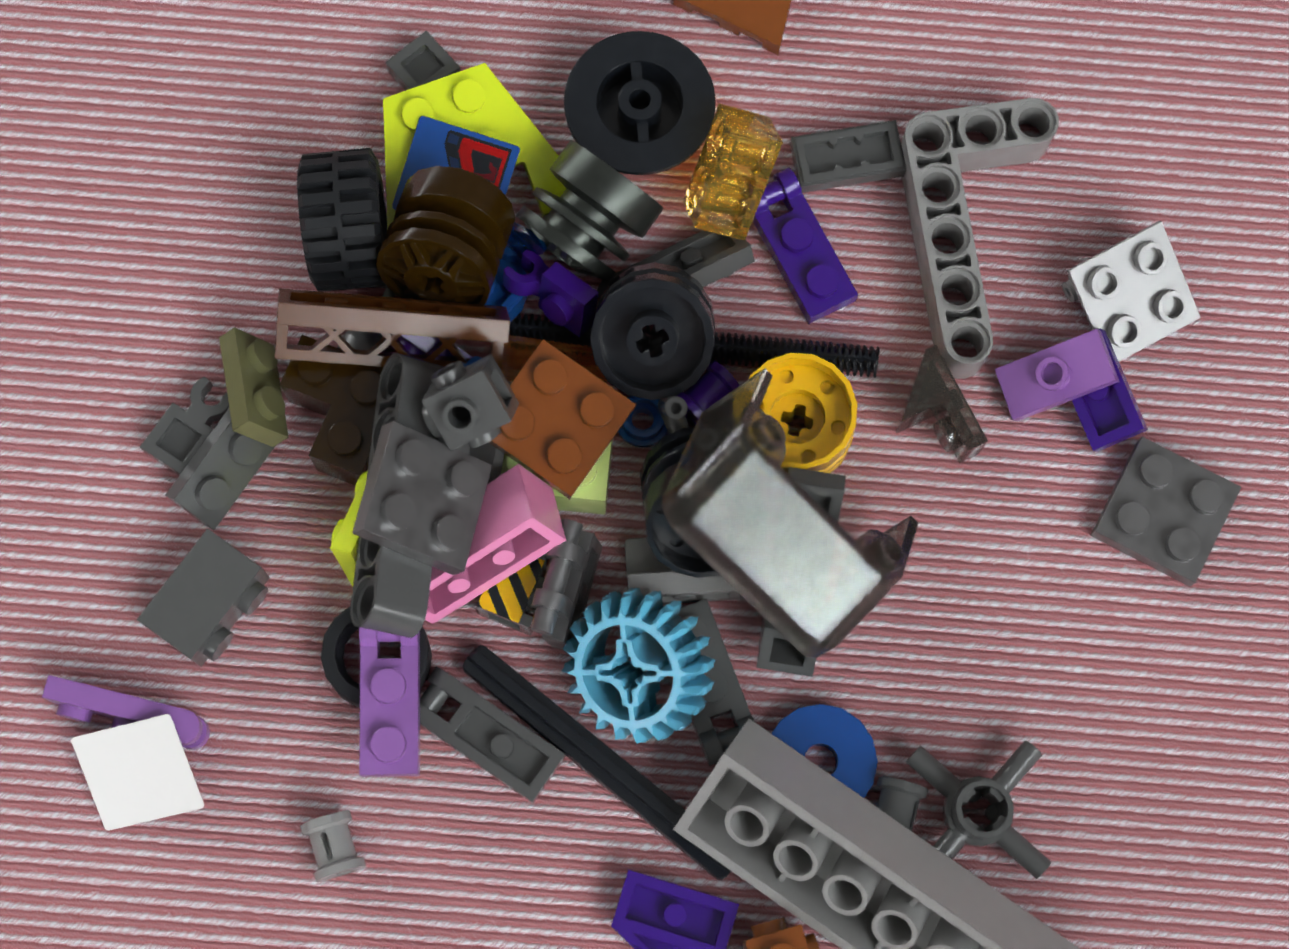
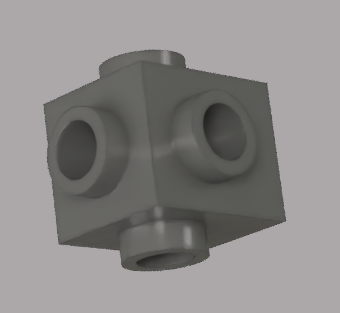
M492 354L466 367H464L461 361L453 362L431 376L433 383L422 399L424 405L422 407V415L430 432L437 438L442 436L450 451L466 443L474 449L490 442L501 433L499 427L512 421L519 402Z

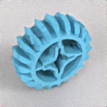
M640 587L630 588L623 595L619 591H613L605 595L601 602L595 601L588 605L583 612L584 617L574 621L570 628L574 637L567 640L562 648L573 658L564 664L562 672L573 675L576 678V682L570 685L567 693L576 695L581 693L585 702L582 703L579 713L587 714L593 710L598 715L595 730L605 729L610 724H613L615 740L625 739L632 733L637 744L645 743L653 736L659 741L667 739L674 733V730H683L692 722V715H697L704 709L706 700L702 695L707 694L714 684V681L704 673L714 667L715 659L701 655L700 650L709 644L710 637H695L691 629L696 626L698 617L690 616L683 620L679 616L681 601L674 600L663 607L661 591H652L645 595V597ZM619 625L621 637L616 640V651L611 655H605L608 635L613 626ZM666 676H673L672 690L667 702L656 704L655 693L660 690V681Z

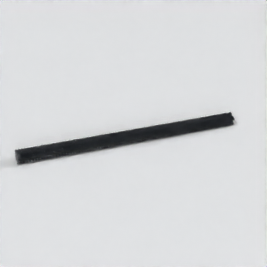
M519 313L517 318L513 319L510 323L508 344L515 341V345H518L522 341V345L528 342L529 346H532L534 342L535 346L538 347L544 339L552 346L555 345L557 349L560 345H562V349H565L568 345L569 350L576 346V350L582 347L583 351H586L588 347L589 351L592 352L590 341L592 327L579 338L566 327L558 326L551 321L548 322L546 315L543 321H541L540 315H538L535 321L534 314H531L530 320H528L526 313L523 319H521ZM647 325L645 331L651 335H658L663 332V329L656 332L653 325L650 331V327ZM715 331V343L711 360H715L717 357L720 364L724 358V362L727 364L730 358L731 365H734L737 359L739 366L743 360L745 366H748L751 360L752 367L755 366L756 361H758V367H760L763 362L765 363L770 359L788 353L814 354L834 364L842 373L846 369L847 376H849L850 370H853V376H856L857 370H859L860 377L866 371L868 378L871 372H873V378H876L880 348L877 346L876 350H874V347L870 346L868 349L866 345H863L861 349L859 344L856 345V348H854L853 344H850L848 348L846 343H843L842 347H840V344L837 342L835 346L832 342H829L827 346L825 341L820 345L819 341L813 344L812 340H809L808 344H806L805 339H802L800 343L798 339H795V342H793L791 338L786 342L784 337L779 342L778 337H775L774 341H772L771 336H768L766 340L764 336H761V339H759L757 335L752 340L750 334L745 339L744 334H741V337L738 338L737 333H734V337H732L730 332L727 333L726 337L724 332H721L718 337V333Z

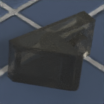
M934 345L925 350L918 364L896 433L935 416L937 422L933 423V428L939 443L946 452L953 451L959 463H962L978 455L988 440L937 345Z

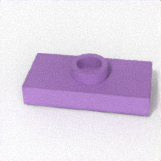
M1094 329L995 369L1012 420L1015 421L1120 382L1104 337L1099 329Z

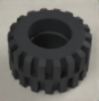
M371 148L303 154L297 170L298 210L304 256L308 274L313 285L320 292L385 286L386 284L381 280L376 267L379 250L387 234L385 197L377 157Z

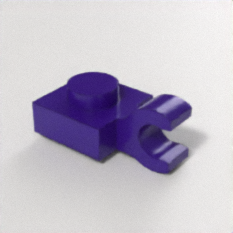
M525 250L522 253L521 267L529 272V274H519L509 266L503 270L502 283L504 287L512 294L518 296H538V307L543 310L546 317L552 323L566 327L579 338L593 326L599 292L558 262L548 267L537 253Z

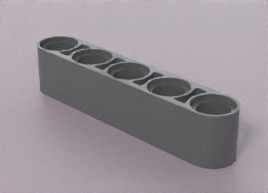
M394 353L388 358L382 369L378 384L367 478L382 426L389 422L395 421L446 444L442 436L437 438L430 432L422 415V407L424 406L422 399L433 383L431 376L444 368V366L400 353ZM359 537L350 611L353 624L357 627L408 638L416 636L426 618L432 566Z

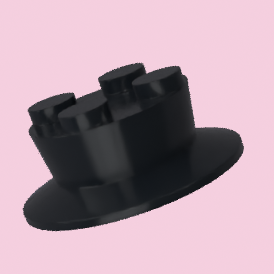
M624 32L596 43L574 65L565 87V118L576 143L596 155L616 171L625 174H656L685 162L706 140L715 116L716 99L714 85L702 61L681 42L654 32Z

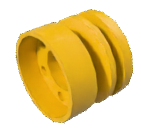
M788 353L770 359L750 375L740 395L739 438L746 445L760 474L780 484H786L789 467L832 473L842 464L852 445L857 418V401L850 381L834 364L814 354ZM794 415L804 417V426L806 428L801 429L799 436L788 434L789 427L786 423H791Z

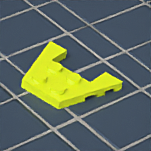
M486 63L383 98L387 230L394 219L396 210L392 208V204L421 116L518 146L520 152L515 167L519 165L524 166L533 191L538 187L561 197L566 190V187L550 170L559 157ZM536 198L542 217L548 215L551 208Z

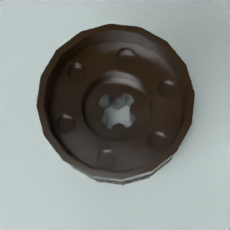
M443 166L418 170L405 184L396 207L393 222L390 223L386 238L379 250L376 267L381 280L400 298L485 305L516 219L512 203L500 188L475 173L460 168Z

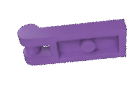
M359 627V775L361 777L420 776V631L416 636L408 638ZM380 642H400L401 658H380Z
M48 675L42 698L58 705L56 715L90 723L92 714L112 718L111 728L169 714L172 717L181 744L186 749L195 750L201 748L207 743L210 736L207 722L195 713L183 708Z

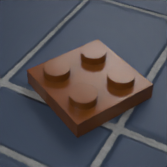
M543 339L510 384V388L519 402L512 421L499 427L501 433L489 443L568 499H571L632 413L636 404Z

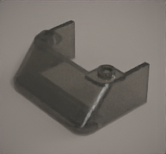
M764 368L701 413L664 493L662 506L667 521L676 533L800 653L809 658H818L836 648L902 578L918 522L912 516H909L883 533L875 529L868 530L855 541L781 467L786 454L785 432L775 418L766 415L759 408L773 377Z

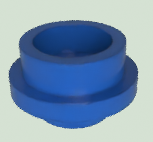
M628 396L627 398L634 402L636 406L618 431L620 437L635 447L645 448L656 445L668 432L658 409L659 399L649 400ZM645 413L652 418L653 424L648 429L641 430L633 425V418L637 414Z

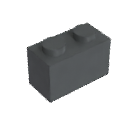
M207 528L137 620L202 667L208 658L214 661L226 650L234 635L230 629L243 613L246 615L252 614L262 603L268 592V588L264 585L270 577L262 567Z

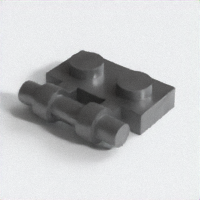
M561 519L566 541L554 547L545 555L546 558L550 559L542 588H536L531 605L536 609L531 630L542 634V637L551 647L563 650L562 648L565 646L566 641L574 637L570 630L574 621L584 616L583 612L587 605L603 547L594 533L582 531L583 525L569 519Z

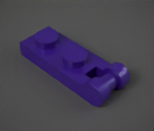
M788 167L774 174L773 181L761 187L756 183L742 189L740 195L751 220L805 319L810 324L855 302L858 293L806 201L796 175ZM783 200L789 212L774 219L769 206Z

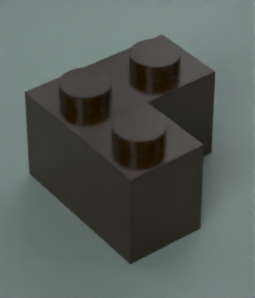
M301 335L297 345L312 346L318 340ZM290 360L279 384L288 401L326 416L309 453V457L317 471L355 486L359 476L364 471H368L378 384L383 367Z

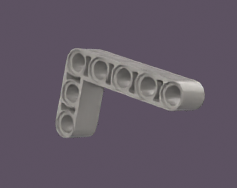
M1026 98L924 112L916 115L909 121L901 141L906 172L902 177L935 357L939 368L946 375L955 379H966L975 375L981 369L993 347V335L961 172L1024 164L1039 160L1046 153L1059 127V116L1056 109L1049 102L1040 98ZM1030 124L1039 130L1041 136L1029 137L1020 130L1019 125ZM978 131L988 138L989 143L985 145L976 144L967 137L966 133ZM926 138L936 145L937 150L933 152L922 151L914 144L913 140ZM937 188L945 194L947 201L941 203L933 202L924 195L922 190ZM938 237L949 239L955 244L957 252L951 254L942 253L934 247L932 240ZM946 288H955L965 295L967 303L963 305L948 303L941 291ZM965 339L971 342L976 349L977 356L967 358L958 355L953 350L951 341Z

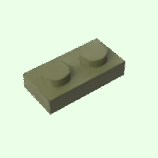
M234 327L219 337L232 430L274 447L289 438L285 417V403L282 398L281 386L279 385L278 359H274V345Z

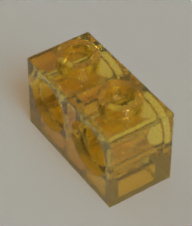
M719 103L683 200L694 228L745 241L783 144L770 117Z

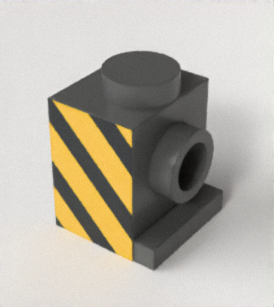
M546 554L482 593L477 604L479 615L531 636L533 633L531 626L534 617L528 615L531 608L536 610L531 605L536 588H542L544 583L546 564L548 562V558L545 557Z

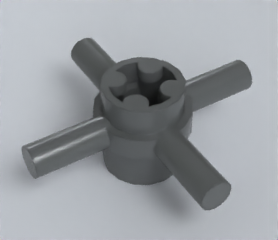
M1025 740L992 779L976 776L960 781L920 745L907 759L906 763L945 797L943 817L947 830L933 847L953 859L964 845L982 847L997 843L1032 876L1038 879L1052 862L1011 826L1013 823L1014 806L1009 793L1041 758L1042 753L1033 744ZM981 795L991 804L985 809V816L991 822L984 829L980 825L973 823L969 817L964 818L962 806L967 804L968 801L976 802L981 798Z

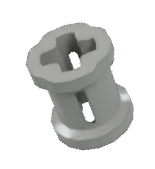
M350 810L328 814L300 825L302 834L310 838L318 870L314 872L316 882L337 878L366 867L364 858L357 856L348 823L352 820Z

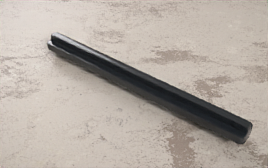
M480 645L468 655L462 666L463 672L553 746L563 752L569 759L714 878L722 881L730 874L731 870L673 830L686 811L683 807L486 646Z

